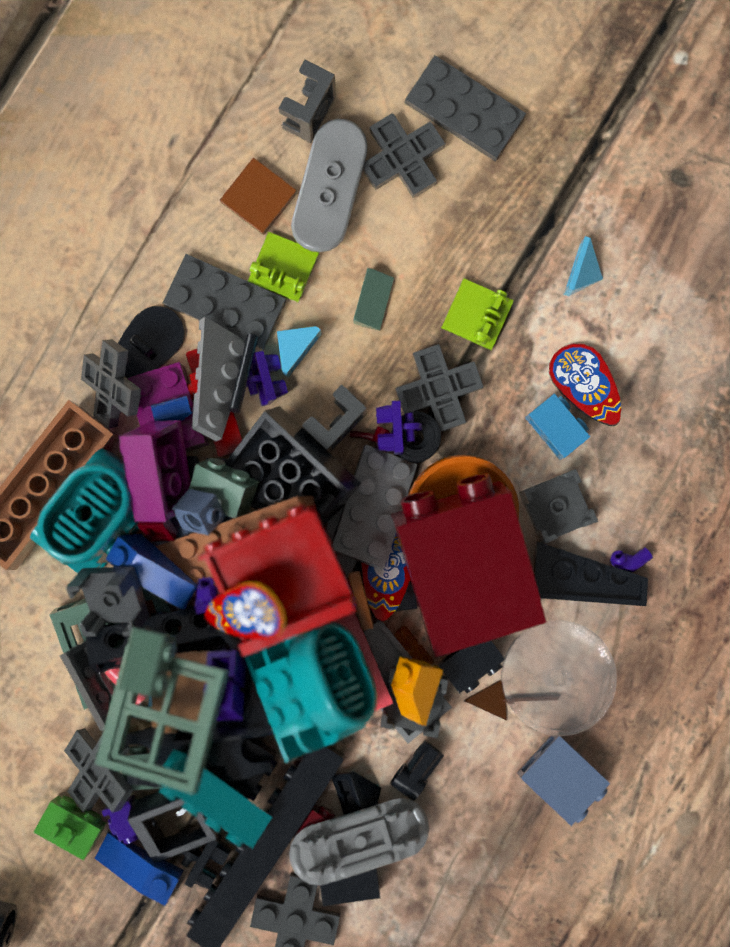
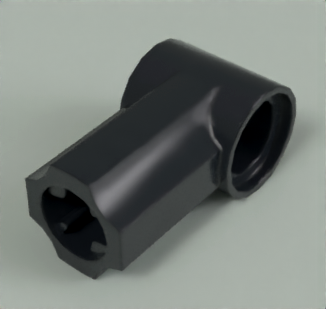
M424 740L407 764L404 763L398 769L390 785L410 800L415 801L424 790L428 777L442 760L444 754Z

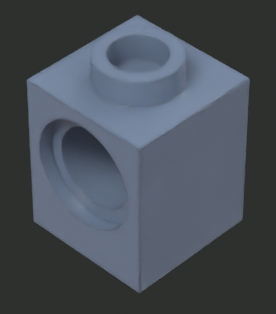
M189 489L172 508L183 530L208 536L225 517L215 494Z

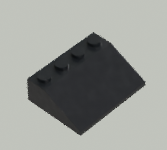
M280 406L263 412L225 462L226 466L234 470L244 471L250 475V478L259 482L251 505L256 511L295 497L313 496L317 513L323 526L362 484Z

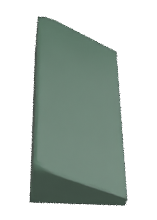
M367 268L353 324L380 331L394 280L393 277Z

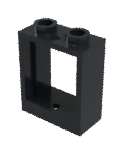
M159 791L133 801L128 815V822L153 863L160 862L217 839L218 832L204 823L206 817L201 813L196 817L200 825L165 837L154 816L182 806L184 802L178 797L173 802Z

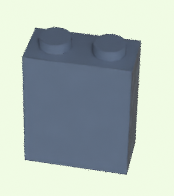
M556 732L544 742L517 772L519 777L570 826L575 822H581L587 816L590 805L594 801H600L608 792L607 787L610 785L600 773Z

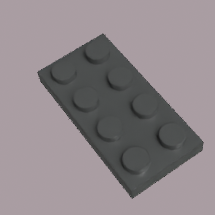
M434 55L405 99L406 105L495 162L526 115L524 111Z
M185 254L163 300L165 306L198 321L206 317L245 341L248 334L258 336L256 347L264 350L286 303V298L188 254Z

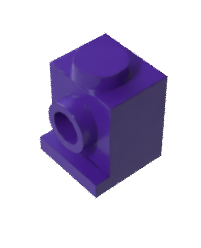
M134 795L128 798L120 811L112 813L107 806L101 811L103 817L110 816V819H108L109 828L113 835H117L119 842L123 841L124 844L139 839L128 822L131 803L136 800Z

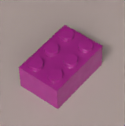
M180 362L127 378L141 389V399L137 413L140 426L154 421L151 405L180 397H188L193 412L194 400L191 398L187 386L189 379L185 367ZM193 413L181 421L186 452L209 445L205 435L192 429Z
M180 420L150 421L119 436L121 442L120 451L123 455L126 469L125 478L131 493L135 522L168 521L175 516L172 509L174 505L189 490L191 480Z

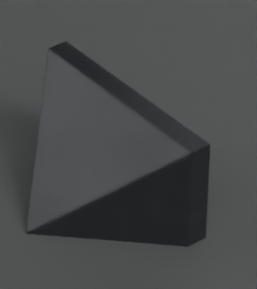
M351 771L334 774L332 777L344 815L378 804L381 787L358 773Z

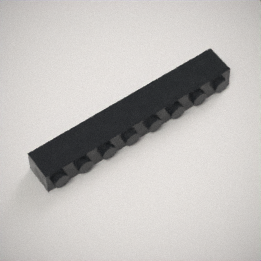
M328 745L317 751L302 755L303 757L297 766L293 763L283 777L287 780L281 790L276 787L267 801L271 805L266 813L272 819L253 848L244 843L241 847H236L235 851L239 854L233 862L228 859L219 873L223 878L217 886L212 884L203 897L206 903L201 911L196 908L186 923L190 926L186 934L188 938L201 947H221L344 761L345 754L332 745Z

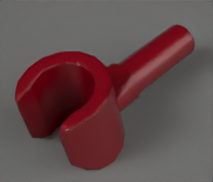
M377 426L374 434L350 431V437L367 439L377 444L378 434H391L389 430Z

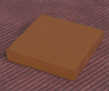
M253 157L220 198V202L264 235L297 194V190Z
M359 570L349 573L348 576L352 592L358 603L356 608L361 628L368 630L373 628L360 572Z

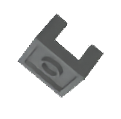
M305 59L299 72L307 76L302 94L309 98L304 106L288 97H284L279 106V113L287 117L286 121L282 123V129L312 143L316 132L319 130L336 98L335 74Z
M342 384L335 390L333 396L336 398L334 403L345 414L343 416L341 414L332 421L329 425L331 429L328 431L314 417H310L302 425L329 453L367 415V408Z
M576 469L519 492L541 543L550 542L561 535L598 522L594 510L588 509L578 486L581 479Z
M134 566L82 568L66 586L70 599L74 598L82 589L90 610L80 622L83 636L98 635L106 623H129L122 634L123 636H130L132 628H141L150 616Z
M390 666L387 688L394 703L383 708L380 727L395 730V726L422 731L424 736L438 738L443 697L446 694L448 685L447 676L441 675L427 724L423 726L401 715L391 686L397 667Z

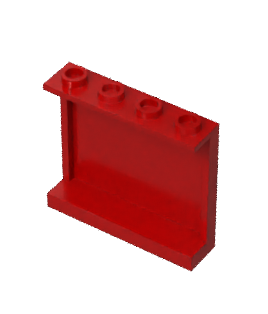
M304 504L297 505L287 510V516L278 520L276 515L259 522V528L249 531L248 527L240 529L231 534L233 539L222 543L221 539L214 540L204 545L205 550L197 557L199 561L205 559L220 594L247 582L259 583L276 596L283 608L285 626L282 633L271 640H255L240 637L242 641L238 646L243 657L348 615L356 610L358 603L314 504L306 508Z

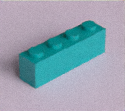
M174 749L163 767L184 773L188 756ZM206 769L203 771L199 791L196 794L187 793L165 785H161L162 787L159 790L161 794L173 802L176 797L184 802L182 808L193 816L197 817L199 813L206 817L204 823L216 832H219L221 828L227 831L228 834L225 838L238 847H241L244 843L253 848L272 819L269 814Z

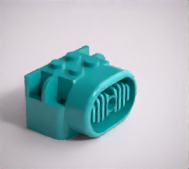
M101 448L96 451L84 466L76 469L67 477L40 513L38 524L30 534V539L63 565L69 566L76 573L82 568L105 567L108 563L106 558L117 537L130 535L131 533L136 534L140 530L138 522H135L132 510L131 493L125 478L126 469L124 461L106 449ZM86 506H90L92 517L85 522L82 517V511Z
M330 621L244 656L285 763L306 753L317 751L362 730L375 713L377 691L374 680L356 638L346 627L339 623Z

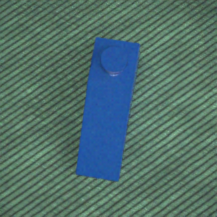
M142 534L118 536L106 558L113 567L134 566L141 587L180 609L186 608L198 587L191 578Z
M111 832L107 833L95 856L97 861L136 891L166 906L184 871L166 860L153 863L146 850L133 843L124 844L123 841L119 842L117 835H113Z

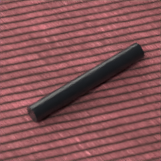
M248 334L229 407V411L233 413H240L258 341V336L254 334Z

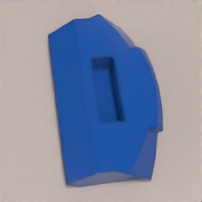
M187 396L151 405L154 421H182L193 413Z

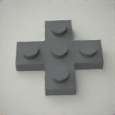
M393 113L370 126L369 131L382 151L365 161L363 171L375 190L398 176L413 198L436 185L437 180L424 160L445 148V142L431 121L409 135L406 134Z
M113 339L102 340L100 358L94 353L84 354L81 380L96 391L93 417L108 429L118 427L121 412L126 416L137 415L141 399V389L125 377L128 350Z
M439 344L414 352L412 355L421 379L395 388L403 414L431 407L434 419L438 423L441 432L466 424L458 397L484 388L475 361L448 370Z
M85 728L76 730L64 750L80 771L67 792L82 812L92 810L99 797L112 813L120 811L134 789L127 783V780L119 771L95 764L102 736L96 743ZM128 744L124 746L123 755H126L130 749Z
M291 873L285 901L257 895L250 927L278 933L275 947H304L306 939L334 945L340 913L314 908L313 903L317 885L309 884L300 879L297 874Z

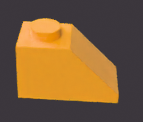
M399 658L391 686L402 716L426 726L443 669L422 660Z

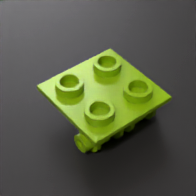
M268 232L256 262L253 261L249 271L251 274L248 282L299 303L319 252L309 251L296 242Z
M463 278L441 328L492 350L514 300L507 298L508 294L502 290L494 292Z

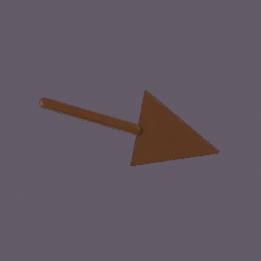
M505 678L464 701L507 721L506 702L558 700L559 696L506 697Z

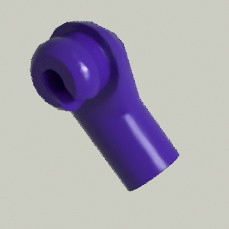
M645 547L634 555L616 550L612 553L610 562L613 567L632 573L653 559V556Z

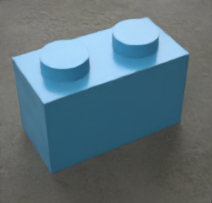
M554 393L527 415L525 419L557 458L562 460L589 439L590 435L587 433L589 429L584 421L579 417L575 419L570 413L571 407L562 396L557 397Z

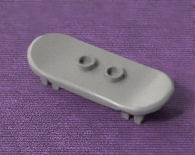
M334 119L328 121L316 132L291 223L292 233L297 243L312 252H326L336 248L343 241L347 231L368 149L366 136L362 129L350 120Z
M397 798L305 827L295 836L289 852L290 863L300 879L314 885H324L416 855L424 847L429 834L428 818L425 811L416 802L410 799Z

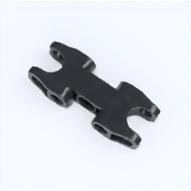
M151 726L143 730L130 732L127 735L125 744L144 745L151 751L157 729H153ZM178 728L177 733L164 734L156 765L163 766L174 749L189 757L194 736L182 737L181 729ZM245 739L217 743L211 741L204 768L216 767L218 779L221 781L244 780L253 775L272 771L273 764L272 759H255L250 757L244 749ZM127 775V783L130 785L162 787L158 783Z

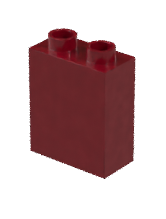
M487 473L469 476L456 483L457 494L436 500L434 491L431 490L408 495L400 500L403 510L391 514L427 638L435 657L547 623L511 491L500 481L492 483L490 474Z

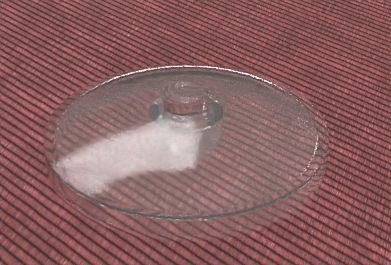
M547 621L545 624L523 631L512 642L506 652L501 670L503 693L514 714L530 728L551 736L578 734L595 725L611 706L617 685L615 663L605 643L588 628L569 621Z

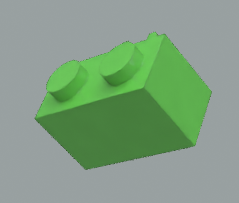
M57 796L50 801L33 833L84 861L91 853L107 823L101 820V815L95 811L82 812L72 798Z

